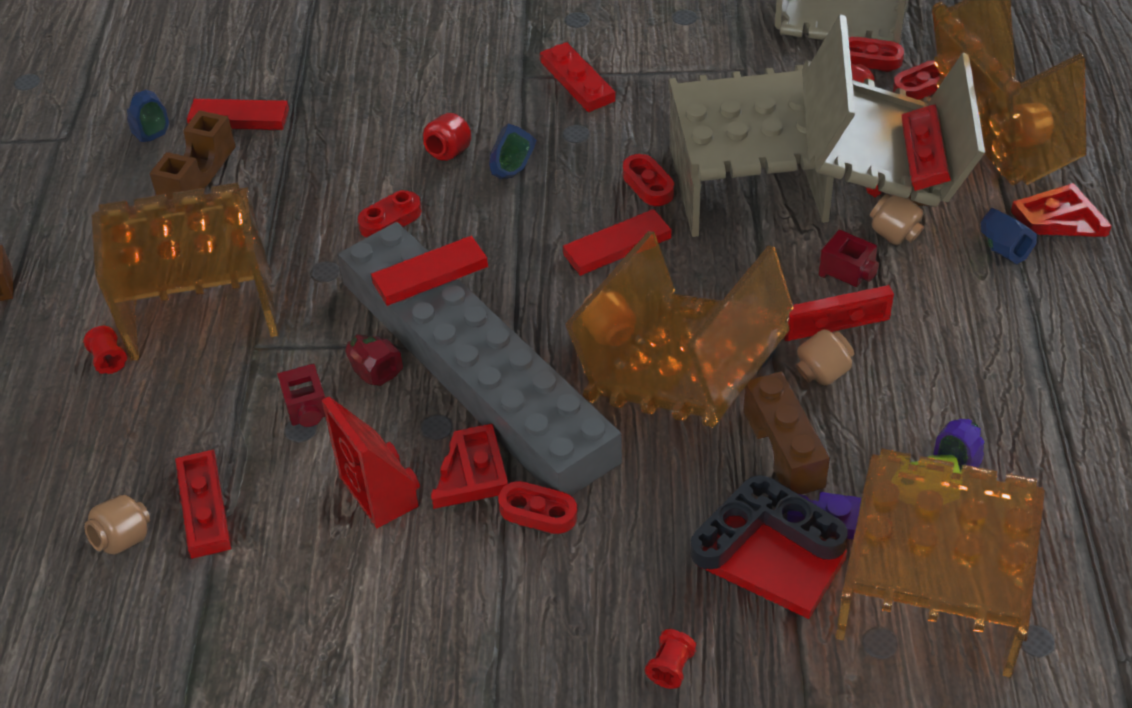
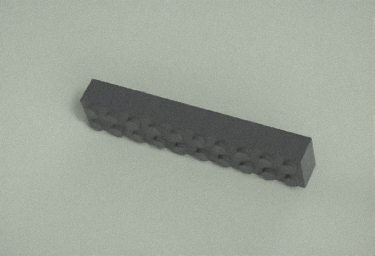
M398 222L337 253L343 284L482 425L493 423L497 440L543 487L565 492L572 496L622 463L621 432L460 280H453L386 306L372 283L371 273L429 252Z

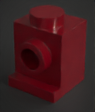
M839 229L821 250L818 276L826 278L827 275H830L855 287H858L863 280L872 281L879 266V263L875 261L877 245Z
M315 364L277 373L291 425L301 424L304 427L317 425L325 417L322 399L325 398ZM311 381V386L290 391L289 387Z

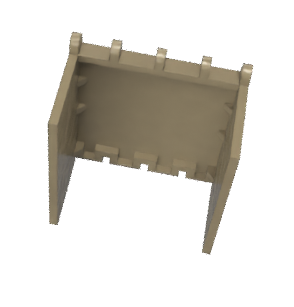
M776 0L774 26H776V29H780V35L802 37L804 32L808 33V38L825 40L838 16L841 14L847 18L848 38L864 37L900 44L909 0Z
M840 14L813 60L805 61L802 76L808 164L815 165L816 173L839 180L845 174L846 182L875 189L878 184L879 191L905 199L911 193L912 201L937 207L941 200L945 202L950 201L985 154L968 54H961L932 98L926 96L922 101L907 97L904 89L897 88L895 92L875 87L874 80L868 78L865 79L864 83L852 80L847 18ZM936 104L951 181L915 191L911 182L901 115Z
M803 64L795 65V71L774 73L773 68H765V74L741 77L740 72L735 71L732 72V78L707 80L706 75H699L696 82L677 83L676 78L668 79L670 92V150L692 237L699 236L700 181L725 179L726 172L729 171L731 177L736 178L761 175V168H765L767 174L796 171L797 164H800L802 170H805L822 223L829 222L834 178L816 173L815 165L808 164L802 76Z

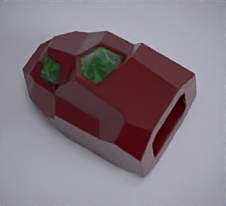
M356 334L346 344L345 352L354 372L367 384L382 386L396 377L403 369L401 352L388 339H382L380 336L370 337Z

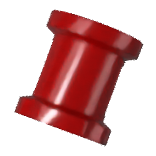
M105 325L89 330L84 336L83 343L86 350L94 356L93 365L95 370L101 374H113L124 367L127 356L124 349L117 345L118 337L115 330Z
M666 629L662 631L659 637L660 647L655 658L647 662L644 670L647 677L655 684L668 689H676L680 687L684 679L682 670L687 659L692 658L696 652V643L683 632Z

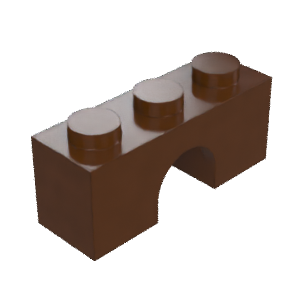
M199 110L183 130L186 141L184 156L166 152L149 173L158 204L187 211L191 208L236 147L228 116Z
M780 371L745 381L743 412L757 439L769 437L774 454L773 469L780 483L800 495L826 488L830 457L783 372Z

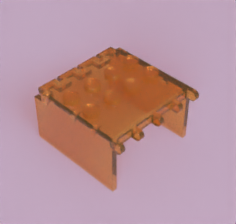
M963 0L949 8L943 2H937L933 6L932 15L937 56H935L934 60L940 75V80L937 81L938 88L961 54H968L985 156L998 168L1011 185L1018 184L1022 178L1023 182L1028 185L1087 155L1085 57L1081 53L1020 83L1015 77L1011 0Z
M237 182L212 186V193L209 194L205 193L204 188L174 192L172 200H167L166 194L134 199V206H129L127 200L99 204V211L91 215L95 277L131 361L139 360L135 305H137V299L160 296L161 301L169 300V294L196 290L197 295L205 294L204 288L231 284L232 288L236 289L240 288V282L255 280L270 336H278L271 287V273L248 187L240 188Z
M648 231L565 323L589 381V384L583 391V397L588 402H595L599 396L609 397L610 405L617 408L623 407L627 401L641 404V411L646 414H653L657 408L673 410V418L679 421L686 420L690 414L702 416L704 426L714 427L790 330L788 325L789 313L794 307L775 246L768 245L723 301L707 298L698 299L694 296L673 294L675 289L654 232Z
M881 448L880 455L872 454L870 458L841 597L835 639L844 641L854 593L884 599L882 611L891 612L893 601L928 608V621L937 622L939 611L974 618V631L984 632L986 621L1009 626L1002 676L1011 678L1023 641L1026 642L1029 631L1045 490H1043V487L1037 486V479L1006 473L1004 482L996 481L998 471L963 464L961 474L953 472L954 462L920 456L918 465L909 464L911 454Z

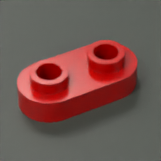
M864 37L848 38L851 64H861L866 68L884 72L896 70L903 64L904 48L896 42Z
M930 60L895 76L893 92L900 88L906 91L907 97L917 100L923 99L937 91L952 68L949 64L939 60Z
M634 154L623 161V179L643 202L652 206H662L672 201L674 198V181L651 156Z
M400 190L363 209L358 215L360 233L367 238L395 222L404 227L415 221L421 215L419 196L411 191Z
M524 481L511 482L505 485L499 492V510L502 517L509 522L552 534L568 532L577 522L576 501L565 492ZM522 505V506H525V507H523V508H517L516 506Z

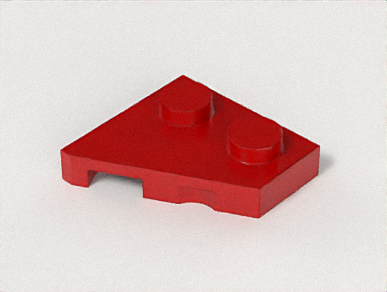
M1074 183L1016 200L1012 203L1011 213L1014 217L1039 235L1109 236L1112 225Z
M493 423L454 431L449 444L450 452L444 457L440 468L441 477L437 488L433 489L431 493L433 509L499 496L501 489L508 484Z

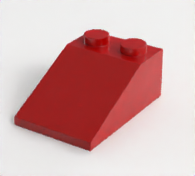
M331 397L322 399L339 477L376 529L419 507L416 490L420 488L419 481L410 467L404 469L400 464V457L394 445L390 441L385 443L376 430Z

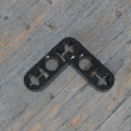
M756 475L747 479L691 537V557L693 562L703 569L712 570L724 565L763 523L815 556L830 560L838 558L846 550L848 530L841 520L774 479L764 475ZM788 511H798L805 516V519L798 523H791L783 518V514ZM734 515L744 518L747 523L742 527L732 528L725 524L724 520ZM830 535L835 536V539L829 538L826 541L821 540V536L824 538H827ZM717 541V550L710 548ZM702 546H705L710 549L704 551L702 550Z

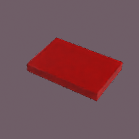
M734 515L724 520L725 524L732 528H739L747 523L744 518ZM763 523L724 565L716 569L704 570L810 619L844 563L847 549L838 558L831 560L822 559ZM717 541L710 548L717 550ZM704 546L702 550L707 551L710 548Z

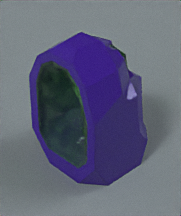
M970 419L950 421L937 436L933 455H953L957 458L961 477H971L984 457L983 449L985 442L981 437V428Z

